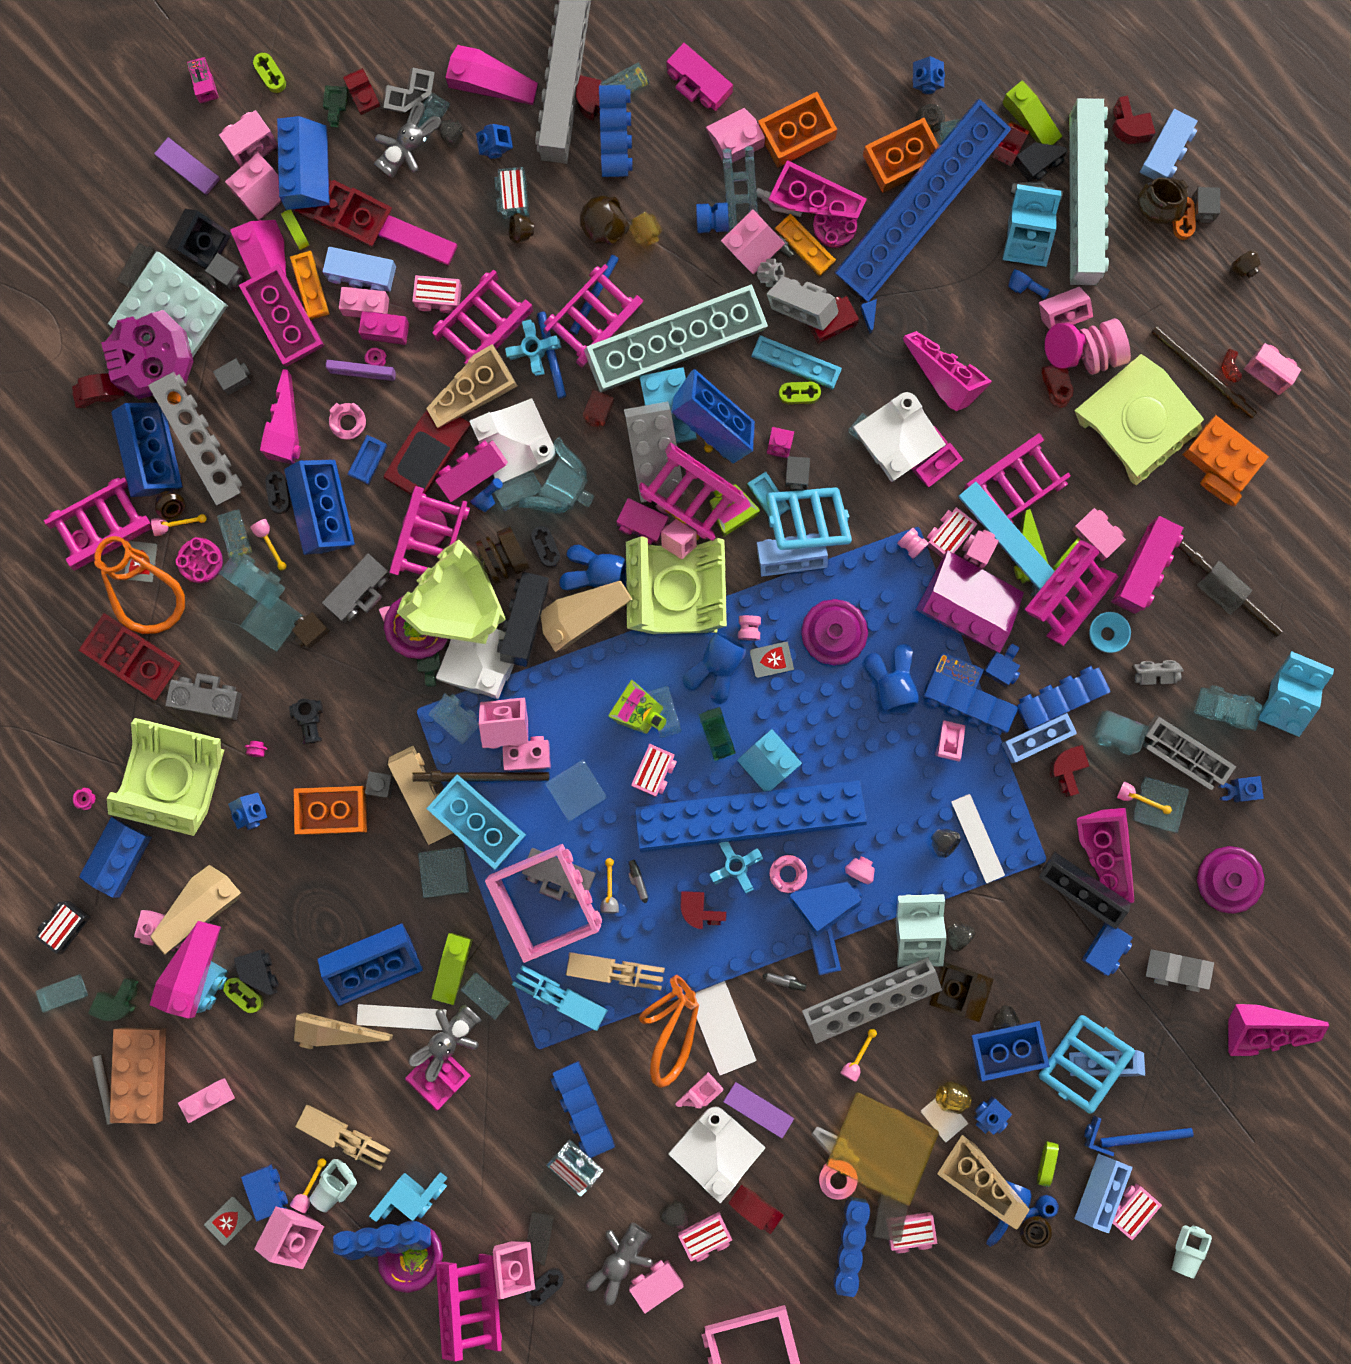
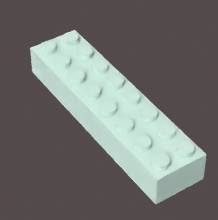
M1077 98L1069 114L1070 285H1097L1099 280L1103 278L1104 273L1108 271L1109 260L1105 258V250L1108 249L1109 240L1108 236H1105V228L1108 227V215H1105V207L1108 205V193H1105L1108 172L1105 171L1104 163H1107L1108 150H1104V142H1107L1108 129L1104 128V121L1107 120L1108 108L1104 107V99Z
M751 284L589 345L585 348L584 352L601 393L640 378L641 375L651 374L765 330L768 325Z

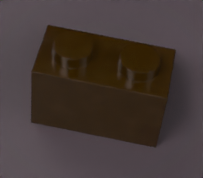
M944 962L938 976L942 990L932 994L929 1005L980 1023L994 979Z

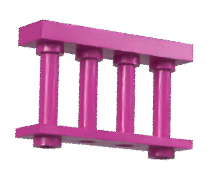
M606 264L601 268L597 266L589 274L591 279L556 316L552 314L543 323L546 326L543 330L545 334L553 329L577 352L576 355L579 358L576 360V363L581 368L588 362L584 352L587 346H583L558 321L568 313L592 336L591 339L594 341L592 344L610 338L643 303V300L638 295L634 299L628 298L603 274L608 268ZM596 281L622 304L621 307L624 310L619 315L613 314L588 290ZM581 297L607 320L606 323L609 326L604 331L598 330L573 306Z
M494 269L490 273H485L479 280L480 284L444 321L440 320L433 328L432 334L437 341L444 336L466 356L465 365L474 354L491 344L497 349L521 325L522 321L533 312L532 304L526 299L522 303H517L496 283L499 278ZM488 289L512 309V314L507 319H502L480 298ZM473 305L496 324L497 329L492 334H486L465 314ZM458 320L481 340L482 345L476 351L474 349L471 350L450 330Z
M1038 433L967 483L964 489L966 490L974 482H977L1000 508L987 490L988 486L986 485L991 479L998 481L1017 507L1016 510L1007 515L1009 520L1014 523L1012 520L1014 517L1054 489L1058 492L1067 486L1068 483L1066 481L1071 475L1067 473L1060 478L1041 452L1042 448L1040 445L1044 439ZM1028 453L1030 456H1034L1053 482L1044 490L1040 488L1022 463V458ZM1010 466L1012 469L1015 468L1035 495L1026 503L1023 502L1004 476L1006 474L1004 470Z
M670 442L665 449L668 462L650 486L643 482L639 484L640 495L650 503L654 501L696 529V534L701 538H709L713 541L715 534L711 527L729 504L735 502L740 506L745 500L744 494L741 490ZM680 465L686 469V474L666 499L657 493V490L674 467ZM698 477L704 481L703 484L705 486L686 511H684L675 503L692 480ZM717 490L722 494V499L705 522L702 523L694 518L693 515L711 491Z
M125 478L113 479L108 483L107 487L62 511L57 510L50 513L48 518L44 520L50 529L56 527L70 551V557L66 558V561L74 571L95 560V550L104 539L118 536L129 542L152 529L151 522L147 516H139L126 495L124 489L128 488V484ZM115 494L131 520L130 524L123 528L118 526L104 500ZM95 505L110 529V535L103 539L98 537L84 513L85 510ZM74 516L77 517L91 541L89 543L90 546L83 550L78 548L64 523ZM121 542L108 544L103 549L101 556L123 544Z
M414 486L389 573L398 575L399 571L404 572L406 570L422 575L427 567L407 562V559L403 558L406 549H414L434 556H438L444 549L413 540L414 538L410 537L412 528L416 529L419 527L451 537L449 545L456 541L462 520L466 521L470 509L466 507L467 502L462 501L460 507L426 497L427 494H423L424 488ZM424 505L457 515L454 528L420 519V516L416 515L418 507H423Z
M1082 540L1076 544L1025 608L1029 615L1042 622L1046 620L1050 624L1052 629L1047 634V637L1062 646L1066 644L1118 578L1117 574L1102 567L1099 568L1093 560L1099 554V550ZM1088 568L1093 574V578L1085 586L1080 576ZM1074 585L1080 594L1071 603L1066 594ZM1060 603L1066 612L1057 620L1052 611Z
M479 1254V1264L457 1268L456 1263H436L442 1359L454 1362L463 1360V1349L485 1345V1349L501 1351L502 1334L500 1332L499 1302L493 1255ZM480 1273V1288L458 1292V1278ZM481 1297L482 1311L460 1316L459 1303L461 1301ZM483 1321L484 1335L462 1340V1325Z

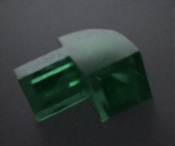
M721 708L710 709L698 714L714 761L735 754L734 745L726 727Z
M124 978L116 996L104 991L98 992L88 1014L105 1021L119 1020L129 1016L136 1008V1005L129 1003V1000H133L138 991L136 987L138 981L132 978Z

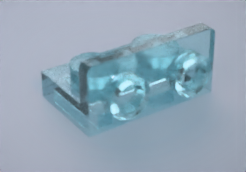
M445 693L441 701L428 715L463 745L479 727L477 722L479 717L472 710L468 709L465 711L461 708L460 705L463 702L454 694H451L449 697Z

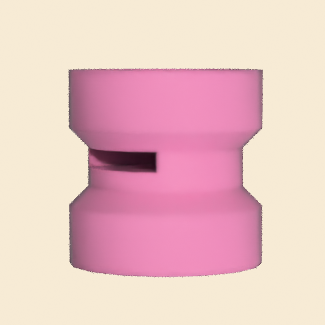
M912 528L897 544L901 548H905L908 551V555L914 559L929 543L925 539H921L918 536V532Z
M739 616L741 628L738 632V639L746 641L760 640L758 626L761 625V617Z

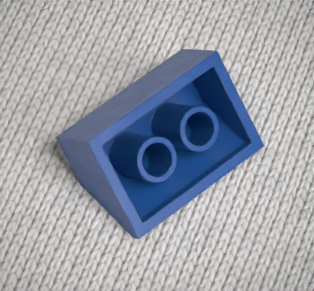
M111 817L79 877L112 898H120L152 837Z
M1040 1021L971 1035L973 1057L978 1080L980 1081L1050 1067Z

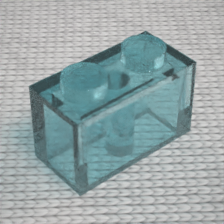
M1106 710L1101 714L1093 737L1099 739V744L1111 747L1112 744L1120 747V752L1132 755V753L1140 752L1149 726Z

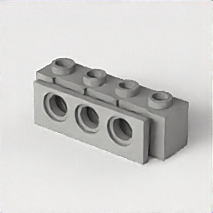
M1158 715L1153 717L1143 734L1152 739L1150 743L1145 741L1143 744L1145 748L1210 790L1214 788L1211 784L1213 780L1224 785L1236 768L1231 762ZM1161 742L1171 749V753L1163 750L1155 743ZM1178 753L1185 759L1189 760L1190 765H1187L1186 763L1182 762L1177 757H1175V755ZM1198 766L1209 773V778L1199 773L1194 767Z

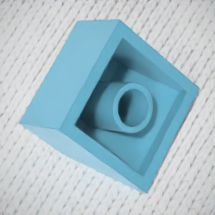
M773 729L737 760L763 791H771L802 764Z

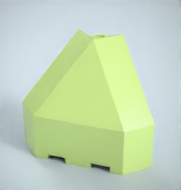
M457 540L441 551L437 556L439 561L434 567H428L417 580L419 585L412 593L407 592L403 596L397 613L422 635L486 644L488 635L493 633L497 626L506 619L480 559L460 540Z

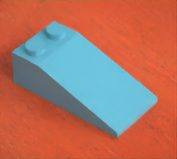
M458 774L426 808L494 869L501 865L526 836L522 830Z

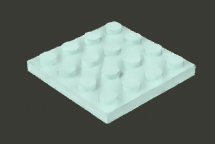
M156 252L108 324L114 328L117 320L132 316L137 320L150 313L164 310L186 331L192 357H194L228 305L163 254ZM150 335L144 336V341L150 339Z

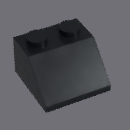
M184 209L165 248L182 259L206 270L216 254H222L232 233L199 211Z

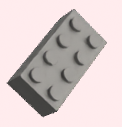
M668 401L624 409L641 502H646V500L640 495L639 484L643 482L650 486L668 462L665 451L670 442L677 446ZM680 465L674 467L657 490V493L665 498L670 496L682 480Z

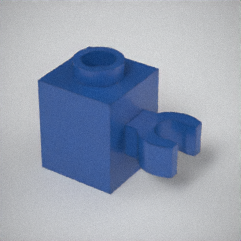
M1014 644L1009 645L1004 656L998 652L994 653L983 674L1004 687L1010 683L1014 684L1020 675L1017 671L1020 665L1012 660L1017 654L1019 647Z
M1261 776L1231 780V784L1218 785V788H1226L1228 790L1227 796L1220 797L1222 801L1232 798L1234 802L1264 799Z

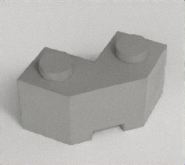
M411 68L407 89L386 85L381 109L405 113L411 109L416 102H421L431 95L435 72Z
M1151 949L1146 977L1155 978L1154 983L1168 986L1170 981L1186 985V990L1200 992V988L1210 989L1214 962Z

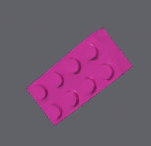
M279 264L239 285L285 367L325 346Z
M1158 516L1149 523L1111 603L1134 614L1151 605L1154 599L1152 592L1155 587L1158 588L1164 578V575L1161 573L1165 567L1168 568L1174 557L1171 553L1175 547L1180 545L1183 539V535H1181L1183 527L1161 516Z

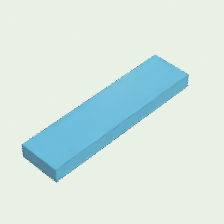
M761 335L751 356L832 390L842 369Z

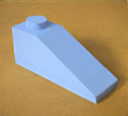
M1135 1050V1054L1119 1077L1145 1076L1144 1053ZM1121 1051L1098 1052L1114 1064L1117 1063L1123 1054ZM1082 1052L1069 1053L1070 1061L1091 1076H1108L1110 1071Z

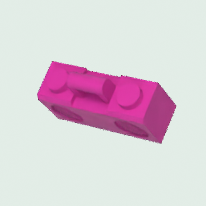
M685 43L666 61L668 75L675 81L677 79L680 80L675 88L691 102L699 96L703 106L708 109L711 107L716 111L733 93V84ZM686 84H688V85H689L692 89H694L695 91L693 92L692 90H690V89L686 86Z

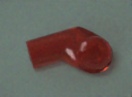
M1228 349L1221 365V370L1229 381L1235 383L1242 378V373L1235 365L1238 352Z

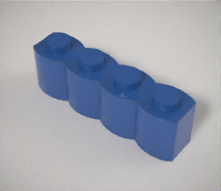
M599 85L602 177L628 176V171H633L632 158H628V149H632V135H627V126H631V112H626V103H631L630 89H626V85Z
M1092 666L1079 671L1081 676L1075 679L1072 676H1068L1060 680L1061 685L1052 688L1049 685L1040 689V695L1034 698L1030 694L1019 699L1020 704L1017 705V711L1026 730H1030L1111 692L1100 668L1093 670Z
M937 671L933 672L923 695V698L927 699V704L936 708L939 705L947 708V713L959 717L960 714L968 717L967 721L974 725L980 726L981 723L989 726L988 730L997 735L1009 731L1018 707Z
M579 1061L554 1071V1077L551 1078V1082L555 1091L560 1090L563 1099L560 1100L564 1112L569 1111L572 1117L569 1124L573 1133H578L581 1141L578 1142L581 1152L585 1155L587 1154L590 1159L614 1148L613 1138Z
M849 1197L844 1208L846 1220L841 1228L842 1244L837 1253L839 1267L835 1271L833 1282L837 1295L854 1297L859 1288L857 1273L860 1271L863 1262L861 1250L866 1242L865 1226L869 1220L870 1208L866 1199Z
M407 1221L399 1226L387 1224L378 1229L363 1228L355 1233L352 1231H342L333 1236L334 1253L348 1260H358L366 1255L378 1257L387 1252L398 1254L407 1251L409 1248L412 1250H423L431 1246V1229L417 1221Z

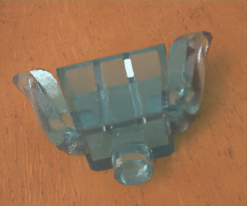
M559 436L553 441L555 451L559 456L558 461L538 496L520 499L519 508H531L551 514L565 513L568 509L572 510L577 501L587 507L592 503L595 496L584 490L588 483L586 468Z

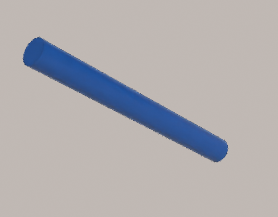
M614 255L610 256L606 264L608 268L603 273L607 278H609L619 260ZM596 281L591 293L598 298L603 286ZM585 301L580 313L587 318L592 306ZM574 321L569 331L577 335L582 326Z
M537 313L543 339L551 337L550 331L547 334L543 332L546 327L543 324L547 320L546 313ZM555 349L547 350L546 353L558 399L566 397V392Z
M1192 1128L1100 1138L1101 1147L1104 1148L1193 1137Z

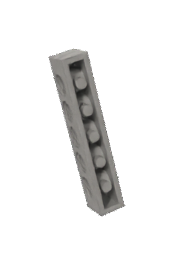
M172 372L149 384L151 392L215 504L218 505L241 492L240 487L243 485L237 474L232 475L228 467L231 466V463L225 454L221 456L218 450L220 444L215 435L210 436L206 428L209 425L203 414L199 416L195 410V407L198 405L191 394H186L184 390L186 384L181 375H176L175 372ZM175 391L180 394L181 400L179 403L174 404L169 401L168 395L170 392ZM189 412L192 415V421L188 424L183 423L180 420V413ZM193 432H200L204 438L203 442L194 443L191 439V434ZM204 452L213 453L215 461L206 463L202 458V454ZM215 472H223L226 480L223 483L216 482L213 478Z
M927 957L802 1010L812 1037L817 1044L937 993L942 988L937 973Z

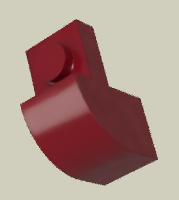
M363 68L343 77L345 85L361 115L381 106Z
M580 75L576 89L578 108L586 118L594 121L596 113L600 115L599 85H602L599 79Z
M1128 95L1119 97L1113 107L1114 117L1118 119L1112 126L1115 136L1127 144L1151 141L1155 135L1151 114L1145 113L1133 116Z
M1010 121L1008 126L1011 130L996 147L992 157L1012 166L1030 131Z
M109 373L81 377L78 379V384L72 386L76 408H85L94 402H113L124 396V391L117 388L111 382Z
M1083 745L1060 752L1053 759L1050 766L1051 778L1060 776L1061 780L1058 781L1059 788L1062 793L1066 794V797L1079 794L1072 772L1089 767Z
M681 891V912L688 924L695 928L703 929V920H707V925H721V921H726V912L703 911L704 892Z
M742 1184L728 1203L746 1220L769 1234L774 1231L784 1216L779 1210L766 1203L755 1192Z

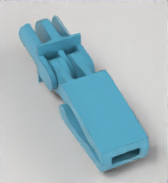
M524 965L521 966V970L540 981L538 983L518 973L516 978L534 987L535 990L533 991L516 981H513L512 986L547 1005H550V1003L554 1004L559 1012L598 1031L605 1014L608 1012L606 1008L569 988L565 991L559 987L560 984ZM545 980L546 983H545V985H544V987H543V986H541V985H542L543 981ZM541 989L542 991L539 996L536 995L538 990Z

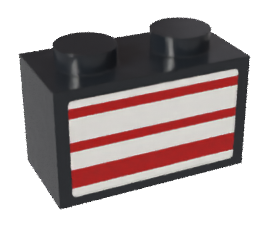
M71 901L57 903L51 911L53 915L50 919L42 922L37 929L39 933L35 938L56 954H63L91 918Z

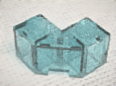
M234 552L219 574L262 605L271 609L285 590V587L279 583L281 579L272 572H269L267 575L254 566L255 560L245 553L241 557Z
M1211 685L1210 689L1201 687L1194 713L1205 719L1226 722L1235 728L1256 731L1263 705L1256 702L1255 697L1244 694L1238 696L1225 692L1224 688Z

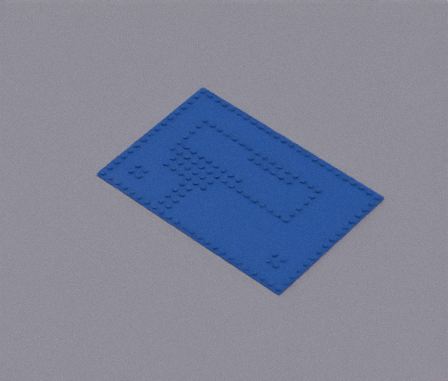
M915 527L914 529L918 532V536L924 539L920 528ZM911 529L829 558L828 568L788 573L726 596L727 626L717 629V633L729 634L738 639V632L741 628L739 616L743 615L761 617V625L758 626L760 640H739L746 648V655L740 666L730 677L729 697L725 703L716 704L711 700V690L717 677L714 672L710 671L699 686L694 689L686 687L682 679L687 671L702 661L707 645L716 633L650 634L632 630L511 674L508 681H505L499 699L480 693L478 695L470 691H464L420 707L417 710L436 768L441 770V772H549V781H466L526 834L525 838L497 869L492 868L463 842L512 981H516L533 991L535 990L534 987L516 978V975L520 973L538 983L540 981L521 970L522 965L560 984L559 987L566 991L569 988L606 1008L608 1012L599 1026L602 1027L642 1012L672 992L673 988L670 978L674 975L680 976L691 990L696 992L812 949L808 930L812 929L790 902V895L792 893L779 891L770 880V868L773 862L785 855L799 858L806 866L807 879L803 887L798 891L848 882L851 886L855 885L861 892V905L831 926L834 940L896 918L898 896L944 894V898L947 899L985 885L987 883L952 805V801L968 794L971 795L1005 876L998 879L1046 861V855L1008 756L1002 746L1000 736L988 730L989 726L981 723L980 726L974 725L967 721L968 717L961 714L959 717L947 713V708L944 706L933 707L926 703L927 699L923 698L942 652L970 664L972 662L962 636L959 633L916 611L936 569L927 546L912 559L908 555V551L897 544ZM832 599L847 601L858 608L866 620L868 629L866 646L859 656L847 664L835 666L821 663L812 657L803 645L801 634L803 620L810 609L822 601ZM788 641L794 670L757 678L750 650ZM906 644L912 648L913 656L909 673L916 686L919 703L912 711L906 714H891L882 708L879 699L878 682L865 667L864 660L867 655L877 653L882 658L888 673H893L896 671L894 651L897 646ZM631 680L663 707L659 714L666 718V724L663 729L658 730L652 726L649 732L644 734L620 725L608 716ZM978 683L976 689L982 691L980 683ZM525 698L528 716V741H530V737L544 736V740L549 741L551 769L505 771L503 746L495 749L489 747L482 748L479 729L480 702ZM943 720L965 725L960 762L935 755ZM771 729L802 763L771 791L860 780L867 825L728 841L735 855L744 857L758 848L763 857V860L748 867L746 875L754 890L747 894L739 880L731 876L717 885L713 882L710 874L725 867L727 860L719 843L640 852L635 807L764 792L737 760ZM649 744L674 754L673 760L677 761L672 774L667 772L664 781L668 783L663 794L658 793L657 797L631 786ZM442 782L443 787L445 788L450 782ZM563 844L565 849H569L572 854V864L596 873L589 893L592 897L591 904L594 911H598L601 916V927L595 934L524 963L485 880L490 874L527 859L532 848L544 852ZM862 856L873 862L871 867L875 868L872 883L864 884L845 873V866L854 858L859 860ZM608 858L614 860V865L612 866V897L618 902L619 913H600L601 902L607 897V866L605 861ZM635 859L640 869L648 894L647 903H643L640 900L635 885H632L630 881L628 861ZM734 862L731 865V871H740L743 864L741 862ZM791 866L783 867L780 871L781 879L787 883L794 881L796 870ZM522 871L501 879L533 946L589 924L579 901L567 897L569 892L564 891L561 901L540 894L539 891L543 882L539 880L538 884L525 880L526 875L522 874ZM550 881L547 884V887L557 891L560 890V885ZM681 891L704 892L703 911L726 912V921H721V925H707V920H703V929L691 926L686 922L681 912ZM569 952L615 959V963L618 964L626 961L665 968L664 973L642 969L644 974L663 977V982L640 979L641 983L662 986V989L659 991L621 985L617 980H612V982L608 983L567 976L565 974ZM613 970V973L621 974V971ZM545 980L543 981V983H542V985H541V986H543V987H544V985H545V983H546ZM515 987L536 1048L542 1049L594 1030L559 1012L554 1004L550 1003V1005H547ZM539 989L536 995L539 996L542 990ZM677 995L669 1001L677 999Z

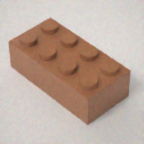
M166 1028L113 1029L110 1123L156 1124L163 1121Z

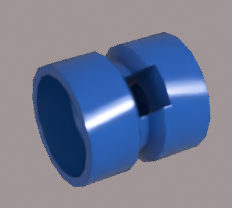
M727 202L715 203L713 207L708 203L696 204L697 233H709L711 229H714L716 232H728Z

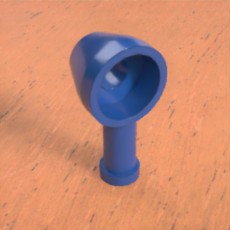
M1016 269L1013 270L1010 276L1008 287L1018 294H1021L1028 288L1040 295L1042 299H1045L1050 291Z
M495 478L470 503L485 513L495 504L492 494L502 488V481Z
M1049 1195L1039 1197L1036 1200L1035 1207L1030 1208L1023 1221L1032 1216H1040L1044 1219L1054 1218L1059 1210L1057 1201ZM1052 1205V1211L1047 1213L1045 1211L1046 1206Z

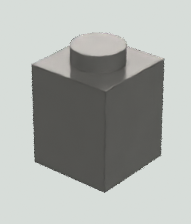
M1198 187L1193 193L1195 220H1200L1201 223H1210L1219 216L1220 188Z
M218 253L205 270L210 278L230 291L240 285L244 274L237 265Z
M236 358L213 371L227 395L251 383L248 377L251 374L245 363L240 364Z
M788 456L785 487H790L791 491L803 490V488L808 487L810 458Z
M369 772L365 794L391 799L394 776Z

